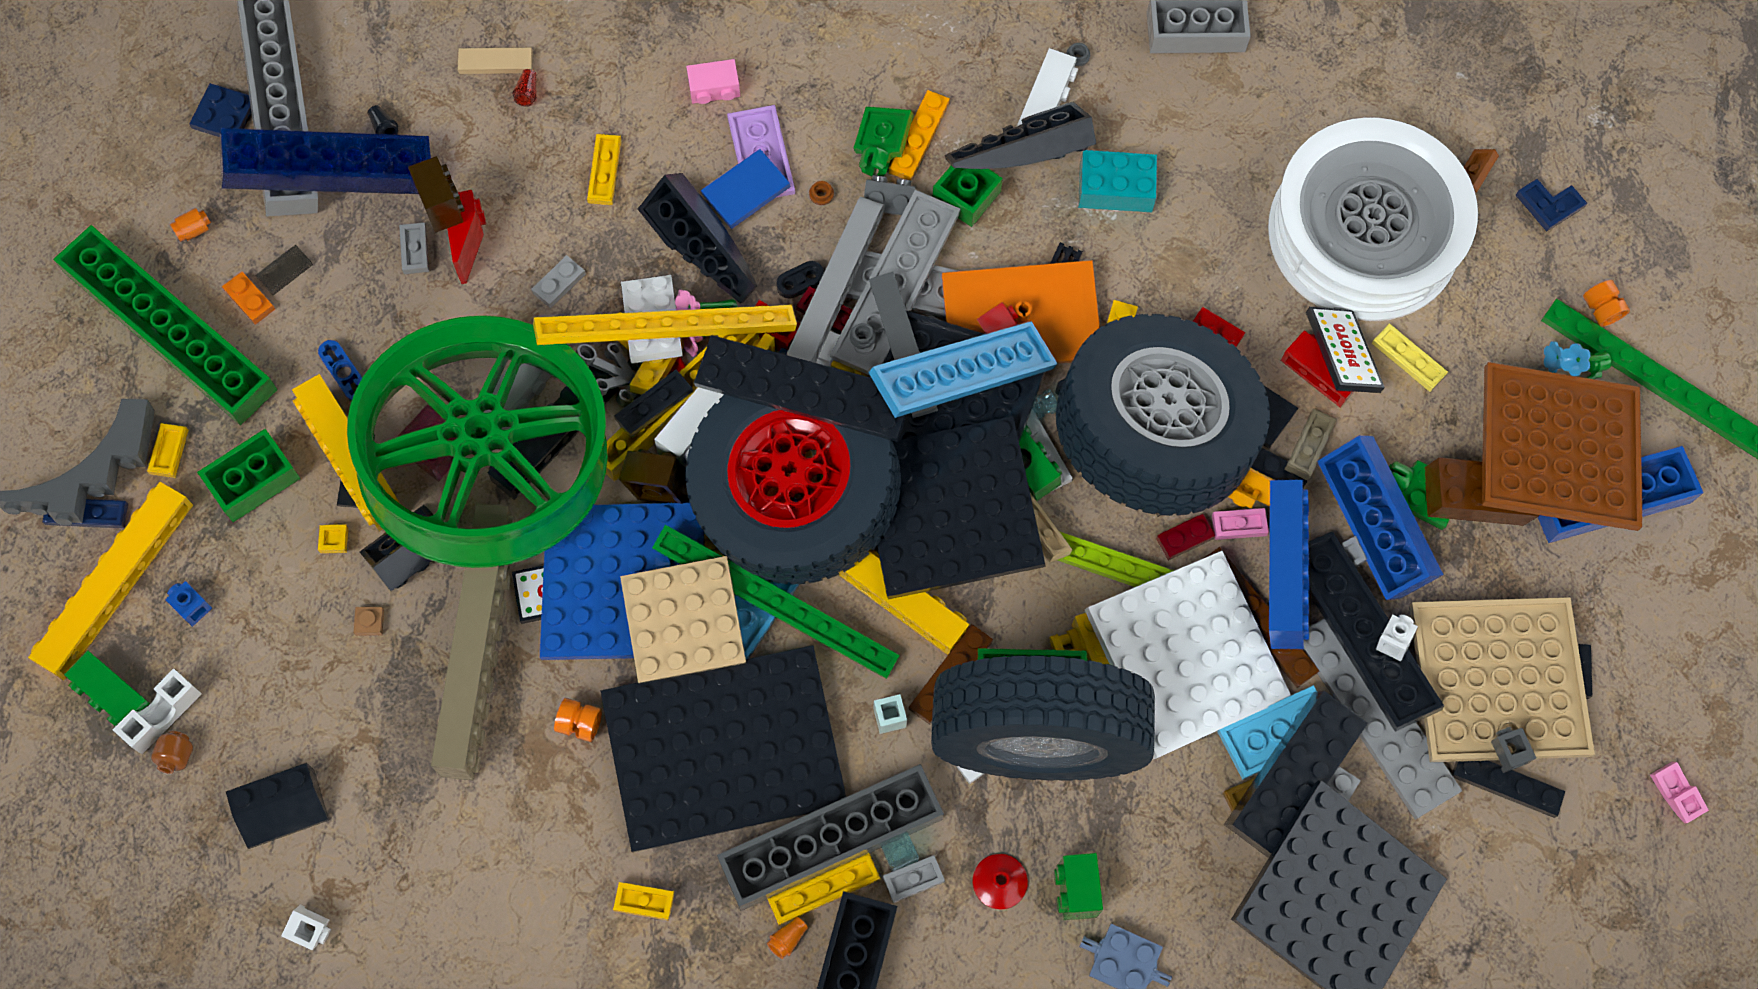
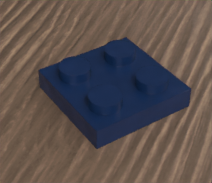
M209 83L189 125L192 129L237 143L252 114L250 97L247 94Z

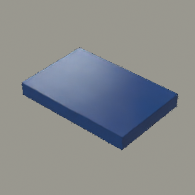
M759 149L703 188L701 194L732 229L791 186L785 176L765 153Z

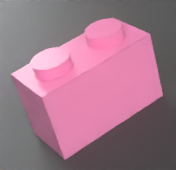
M735 59L686 66L692 104H706L710 101L732 100L740 97Z

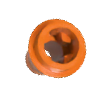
M796 917L793 921L770 935L767 945L780 959H783L786 955L790 956L808 927L804 921Z

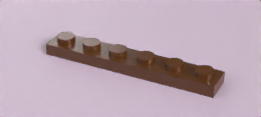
M1218 547L1204 558L1209 557L1223 550L1220 547ZM1224 553L1274 661L1294 686L1299 688L1317 675L1319 669L1302 649H1271L1269 607Z

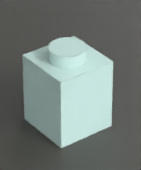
M900 694L874 700L873 709L880 734L906 728L907 718Z

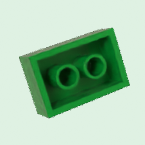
M266 428L197 472L232 522H235L301 479Z

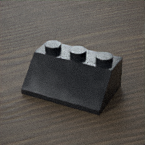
M424 504L414 511V513L425 517L434 515ZM386 532L359 551L390 591L405 585L408 578L417 572L425 570L432 561L409 551Z
M308 763L225 791L232 817L247 849L329 821L315 770Z

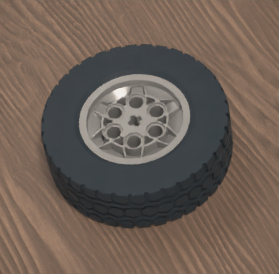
M1137 314L1135 317H1132V315L1122 317L1119 321L1116 319L1097 329L1077 351L1060 389L1056 407L1058 437L1061 445H1064L1063 450L1067 458L1071 459V464L1077 472H1081L1082 477L1090 485L1093 484L1100 493L1110 496L1109 499L1119 504L1124 503L1126 507L1137 511L1141 509L1142 512L1154 515L1159 513V515L1172 516L1173 514L1179 516L1189 515L1191 512L1194 514L1204 511L1206 508L1209 509L1230 496L1242 483L1265 442L1270 421L1268 396H1265V387L1263 382H1260V376L1255 368L1251 367L1252 364L1249 360L1240 354V350L1233 344L1227 343L1228 340L1218 333L1216 335L1213 333V330L1203 325L1200 327L1197 325L1198 323L1187 319L1185 321L1181 320L1180 317L1170 315L1165 317L1164 314H1152L1151 316H1148V314Z

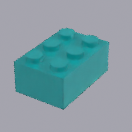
M1093 150L1083 151L1079 170L1078 208L1152 213L1156 201L1157 155Z

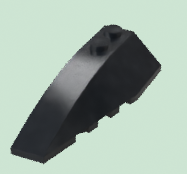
M1070 102L1021 119V125L1015 128L1012 125H1008L1002 128V134H989L982 137L980 144L969 143L946 154L945 159L953 168L966 169L1008 168L1050 159H1061L1068 153L1085 151L1089 146L1096 144L1092 116L1076 103Z
M683 173L664 174L638 207V211L666 246L683 255L682 258L685 261L697 266L703 275L711 277L717 282V286L736 301L744 303L756 289L757 284L735 242L710 206Z

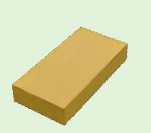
M160 424L147 470L149 474L176 478L189 431L187 427Z

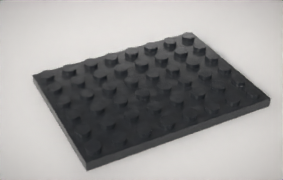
M814 645L746 659L745 664L600 690L632 853L807 815L846 798Z

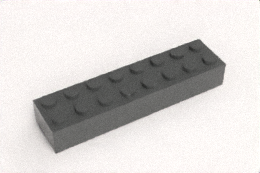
M921 764L718 854L717 857L740 911H743L863 855L943 820L944 813Z

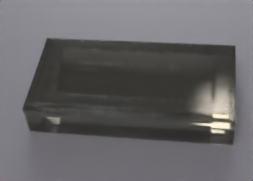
M295 244L255 276L272 295H275L313 264Z

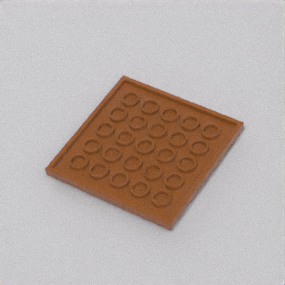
M1487 362L1484 366L1482 506L1639 531L1643 527L1640 387Z

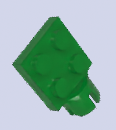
M865 107L853 147L856 154H861L858 165L864 174L872 177L875 175L876 169H878L877 175L884 176L888 171L890 161L895 157H902L914 116L911 110Z
M1419 460L1415 461L1412 467H1408L1398 461L1390 464L1389 468L1413 515L1440 530L1445 529L1449 519L1428 517L1425 486V467L1427 464Z

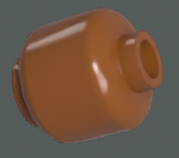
M169 731L167 734L159 736L151 759L157 765V769L160 772L173 774L174 771H181L186 768L193 751V745L189 741V737L184 733Z

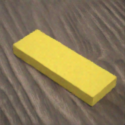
M1390 323L1372 342L1376 348L1429 392L1448 373L1447 370Z

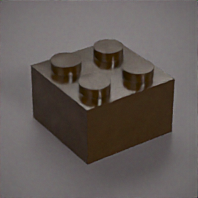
M435 156L408 166L434 232L437 233L463 223L461 213L465 210L447 165H441L438 157Z
M639 449L638 452L627 451L619 480L637 500L656 503H686L688 497L686 467L678 461L675 455L670 453L657 455L643 449Z

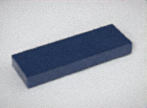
M87 499L82 523L60 525L48 513L43 515L42 523L55 526L124 529L128 503L119 500Z

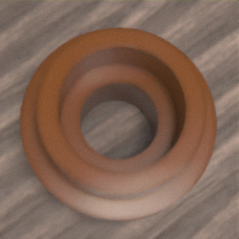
M817 181L809 190L811 201L817 205L830 203L834 197L833 187L826 181ZM820 192H823V193H825L826 195H825V196H818L817 194L820 193Z

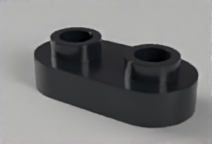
M807 261L782 273L776 282L779 295L783 298L792 299L805 293L809 286L812 288L817 287L824 274L823 267L816 261ZM813 274L816 277L809 279L807 276ZM792 285L793 289L787 290L785 287Z

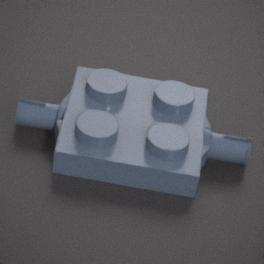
M1114 924L1109 925L1105 937L1099 943L1083 936V942L1080 943L1079 947L1094 953V964L1089 973L1090 977L1116 989H1146L1152 980L1166 987L1169 986L1170 982L1168 981H1171L1172 976L1157 970V960L1162 951V946Z

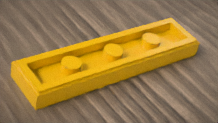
M868 853L769 898L768 902L780 926L796 917H800L841 898L843 891L852 893L880 880V876Z

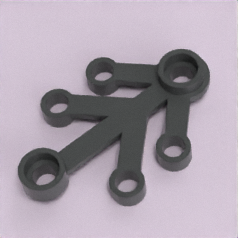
M609 343L604 351V355L609 360H614L617 366L597 358L596 350L591 345L581 344L575 351L587 366H593L615 376L609 379L599 378L596 380L598 385L602 387L600 388L602 396H605L610 389L630 385L635 376L633 370L638 371L643 363H631L630 358L627 362L621 353V347L616 343ZM622 389L616 396V402L620 406L626 407L632 400L637 399L641 395L632 393L627 389Z

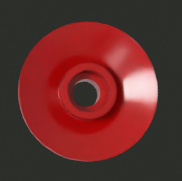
M993 854L984 858L977 865L972 883L977 898L984 905L992 909L1004 910L1014 907L1022 900L1027 891L1028 878L1024 867L1018 860L1006 854ZM999 875L1004 876L1006 883L999 885L996 882V877Z

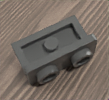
M873 175L872 179H866L864 198L884 204L883 213L902 215L916 190V186L911 185V180L897 178V182L894 183L888 182L885 176Z

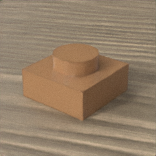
M355 607L353 633L356 636H383V607Z

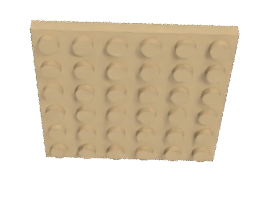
M1570 597L1412 602L1410 604L1411 619L1414 621L1413 624L1418 626L1414 635L1417 664L1444 704L1442 711L1424 718L1430 762L1499 760L1491 741L1497 737L1496 732L1511 727L1513 731L1523 728L1536 759L1592 757L1595 755ZM1508 746V748H1509V750H1510V752H1511V754H1512V753H1513V750H1512V748H1511L1510 746Z

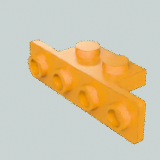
M1250 468L1242 483L1228 497L1241 507L1247 506L1252 508L1256 500L1270 506V480L1274 479Z

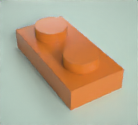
M240 272L222 286L224 291L255 325L275 310L270 301L243 272Z

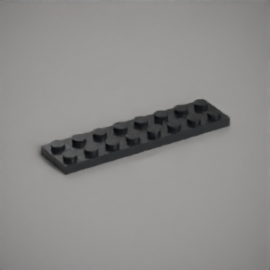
M714 335L710 337L694 380L695 386L895 442H898L907 416L906 414L894 417L876 384L870 377Z
M1333 531L1309 541L1308 593L1394 731L1396 732L1442 711L1444 704L1408 648L1401 661L1376 650L1380 637L1390 620Z

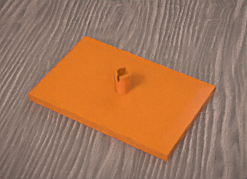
M1093 260L942 273L947 323L986 334L977 318L1001 302L1007 306L1012 305L1019 316L1016 319L1019 325L1032 321L1058 364L1072 363L1081 345L1091 334L1100 328Z

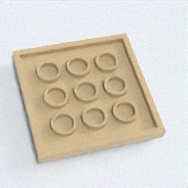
M727 556L620 576L638 683L746 663Z

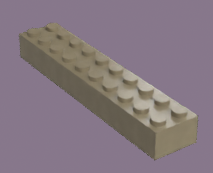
M476 503L472 529H485L515 522V516H512L508 506ZM513 563L486 568L465 567L431 762L432 768L442 778L473 781L474 774L480 770L481 758L478 757L479 746H483L485 740V730H482L483 720H487L489 716V703H486L488 693L493 691L494 678L491 677L492 667L497 666L498 651H495L496 641H500L502 637V625H499L500 617L504 616L507 603L503 599L505 590L510 588L511 576L508 574L509 565H513Z

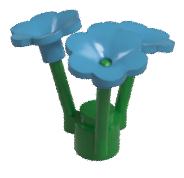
M1552 341L1549 346L1544 348V366L1552 373H1556L1561 368L1564 371H1569L1572 376H1579L1582 372L1588 371L1591 372V375L1586 378L1597 379L1601 378L1602 372L1609 370L1612 364L1611 357L1607 352L1591 353L1577 343L1563 350L1556 341Z

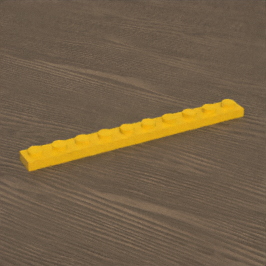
M792 305L536 317L534 318L533 326L537 345L790 332L796 330L797 323Z

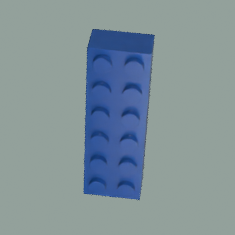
M1359 435L1317 461L1354 536H1357L1367 557L1366 561L1386 600L1401 599L1444 575L1373 436Z
M1683 446L1641 457L1642 517L1691 504L1704 493ZM1542 515L1538 517L1548 543L1609 527Z
M1270 480L1269 635L1271 649H1304V640H1309L1308 489L1303 490L1302 480Z

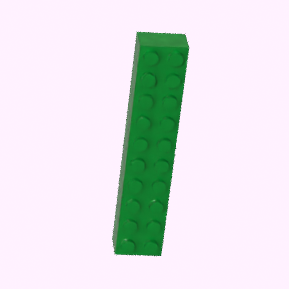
M92 225L53 259L64 274L240 426L278 390L270 377Z

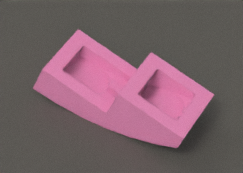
M1671 762L1650 774L1664 799L1683 823H1689L1709 811L1697 787L1689 785L1677 762Z

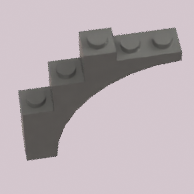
M121 399L112 426L90 455L61 476L40 485L19 490L0 491V508L5 513L12 515L20 514V512H31L36 515H46L48 513L60 525L82 523L87 494L94 497L114 495L119 466L125 469L146 466L155 410L148 399Z

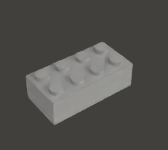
M1149 0L1147 25L1150 53H1223L1246 51L1251 37L1247 0Z

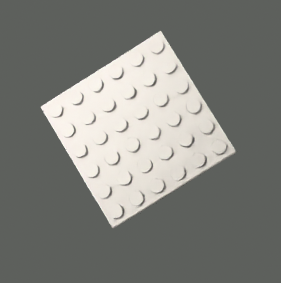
M1223 551L1084 609L1109 664L1129 670L1131 673H1136L1149 681L1153 686L1155 694L1153 759L1161 757L1291 696Z

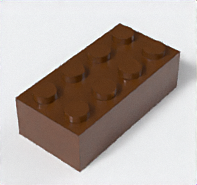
M1438 457L1425 467L1428 517L1524 526L1539 517L1536 514L1482 506V462Z

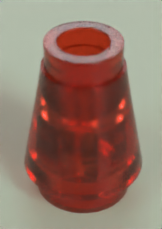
M531 69L522 71L512 92L514 101L524 107L531 106L537 99V74Z

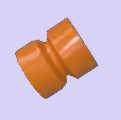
M1613 280L1601 282L1590 288L1583 295L1588 307L1595 309L1593 315L1601 327L1619 321L1630 312L1624 298H1618L1620 291Z
M564 698L556 715L554 731L568 736L575 733L576 738L592 742L601 722L602 708L589 704L581 707L579 701Z

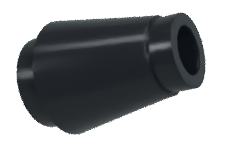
M374 105L370 107L367 114L376 136L384 141L394 139L399 131L398 123L380 106Z

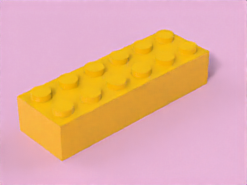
M318 374L292 389L296 396V399L292 401L368 525L375 524L377 529L381 531L383 529L371 515L360 491L357 472L348 447V419L323 378ZM380 472L377 478L378 482L399 503Z

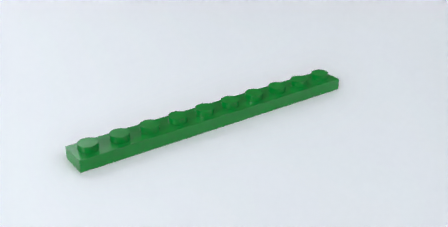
M1556 298L1541 321L1573 342L1580 344L1582 348L1589 350L1591 353L1607 352L1611 357L1612 367L1758 459V426Z
M667 525L664 526L652 547L653 550L680 565L723 557ZM728 560L734 595L885 679L888 678L900 656L899 654Z

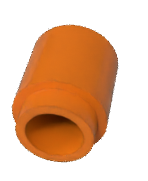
M194 208L175 218V222L170 225L181 242L185 239L189 241L208 231L207 225L211 222L204 210L198 212L197 208Z

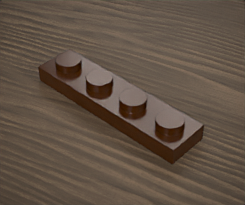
M971 624L908 709L930 725L932 723L934 686L937 677L948 668L951 669V667L958 664L962 665V663L978 660V648L988 649L993 642V638Z

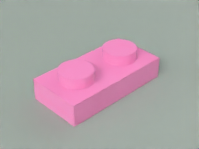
M1265 508L1213 512L1212 514L1215 540L1263 537L1269 533Z

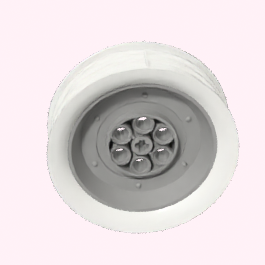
M1350 119L1333 124L1317 132L1293 155L1283 176L1282 184L1276 192L1271 205L1268 222L1270 246L1275 261L1288 282L1303 297L1316 306L1352 310L1357 320L1362 321L1391 320L1406 316L1423 308L1434 300L1448 284L1455 269L1468 253L1475 237L1478 223L1477 199L1471 180L1462 164L1445 145L1430 134L1409 124L1391 119ZM1364 195H1368V196H1370L1372 199H1368V198H1366ZM1344 207L1350 208L1352 211H1348ZM1348 230H1353L1356 234L1350 233ZM1372 240L1378 241L1379 244L1374 243Z

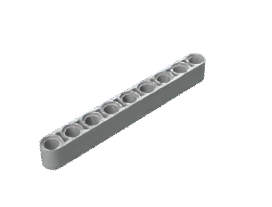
M864 197L858 199L786 355L816 363L881 221L885 207L884 204Z

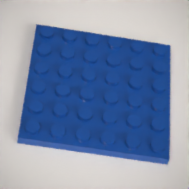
M690 503L593 505L588 515L576 529L555 546L544 551L540 636L541 660L634 658L620 576L680 565L652 549L665 525L704 546L705 532L696 520Z

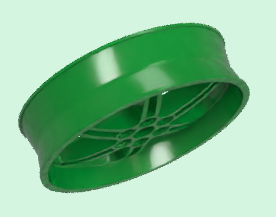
M466 316L436 322L420 328L394 343L377 358L362 377L350 405L347 421L348 447L357 472L360 491L368 510L380 527L397 543L417 555L438 563L468 568L496 567L523 561L548 550L566 538L588 515L600 494L606 475L608 453L605 435V407L594 375L584 360L566 343L537 345L534 326L523 321L497 316ZM497 358L478 397L474 400L464 399L430 372L434 368L460 360ZM508 360H511L499 391L495 395L493 394ZM524 363L539 368L559 379L573 391L580 401L576 405L544 406L510 411L504 409L519 367ZM417 377H419L425 383H427L433 390H435L449 403L446 405L435 393H433L426 385L419 381ZM405 385L411 387L446 421L443 424L414 431L380 444L375 443L373 439L379 413L388 401ZM486 410H492V412L484 413ZM460 415H465L463 418H456ZM503 427H511L507 430L502 429ZM573 430L582 432L586 437V449L579 474L571 488L563 493L554 491L512 445L514 442ZM449 438H457L453 441L448 440ZM495 449H501V450H502V451L496 452V453H495V452H492V451L495 450ZM448 455L454 457L438 510L430 517L416 514L402 506L384 490L377 480L378 474L390 467ZM467 455H474L472 458H466ZM512 461L549 501L543 500L508 463ZM485 466H492L498 470L537 507L529 516L511 524L485 529H461L457 527L480 469ZM461 471L465 472L466 474L450 518L447 522H444Z

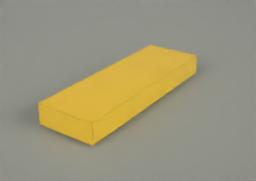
M596 134L587 196L589 204L613 205L621 136Z

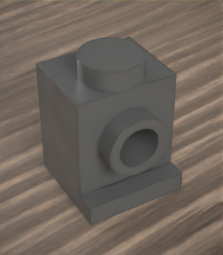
M1511 727L1496 732L1497 737L1491 741L1502 764L1501 769L1503 773L1527 765L1536 759L1523 728L1514 731ZM1508 746H1510V747L1512 748V750H1513V753H1512V754H1511V752H1510Z

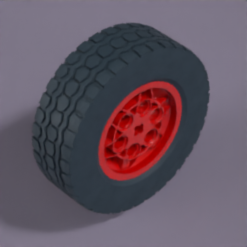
M723 395L719 398L720 402L718 404L714 403L708 410L707 417H703L697 427L698 433L695 432L691 441L692 449L689 448L687 464L689 465L686 466V481L688 482L686 486L692 511L700 527L724 556H727L728 560L766 581L773 580L774 583L788 584L790 582L792 585L805 584L806 581L815 583L823 581L822 578L825 577L830 579L840 575L839 572L842 570L846 572L855 566V562L858 561L860 563L868 556V551L870 549L874 550L881 541L880 537H884L890 527L889 521L893 520L897 509L895 505H898L901 473L899 472V460L892 440L728 395ZM783 445H791L787 452H779ZM816 450L815 456L805 458L807 451ZM764 464H772L768 471L761 472V467ZM817 474L823 475L820 482H811L813 476ZM771 488H779L776 495L767 496V492ZM804 493V498L801 501H792L796 494Z

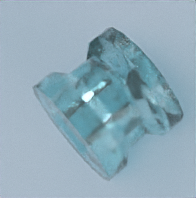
M1046 389L1042 394L1037 395L1032 409L1038 419L1044 418L1045 414L1056 413L1057 401L1052 391Z

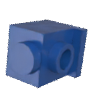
M186 581L183 584L177 583L173 585L167 592L169 596L165 600L192 627L212 609Z

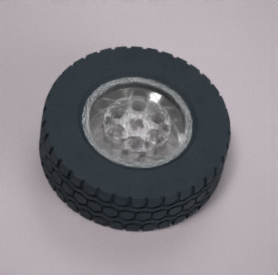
M1054 656L994 657L993 659H980L975 662L970 661L962 663V665L958 664L951 667V669L948 668L943 671L936 679L932 712V750L937 757L954 766H960V768L979 773L1017 779L1073 781L1129 774L1132 771L1135 772L1146 767L1153 759L1155 734L1154 689L1149 681L1136 673H1131L1129 670L1100 662L1084 661L1083 659H1068Z

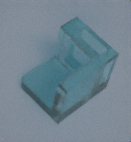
M908 832L902 834V838L881 848L892 872L916 863L919 860Z

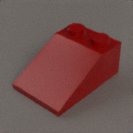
M472 190L458 192L465 210L461 213L464 222L447 228L452 261L461 284L467 283L484 236L482 225H487L480 198L475 199Z

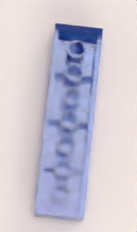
M235 128L220 129L221 189L419 194L408 166L431 158L429 136Z

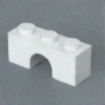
M175 669L154 688L157 694L148 707L139 712L132 710L113 729L117 735L140 754H143L202 694Z

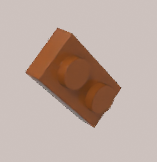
M1474 149L1464 165L1475 193L1478 192L1499 157L1495 149Z

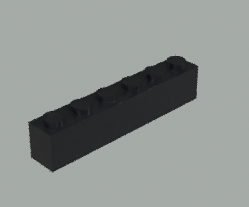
M589 366L596 380L599 378H613L610 374ZM565 386L560 393V397L554 403H550L547 406L576 405L580 401L573 391ZM619 388L610 389L605 396H602L604 405ZM573 430L514 442L512 445L540 474L579 431ZM512 461L508 463L526 480L528 484L531 483V481L514 465ZM492 466L489 467L487 473L491 482L515 500L521 492Z

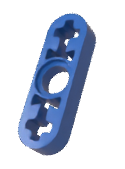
M327 340L319 346L318 354L347 399L352 402L354 391L350 384L354 382L358 387L362 377L340 344L334 340ZM330 349L334 351L338 358V361L335 363L327 353ZM349 367L351 373L346 378H340L337 376L339 369Z

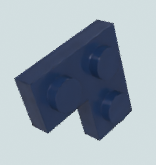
M1538 179L1532 181L1516 193V197L1546 232L1576 214L1588 204L1572 185L1553 197Z

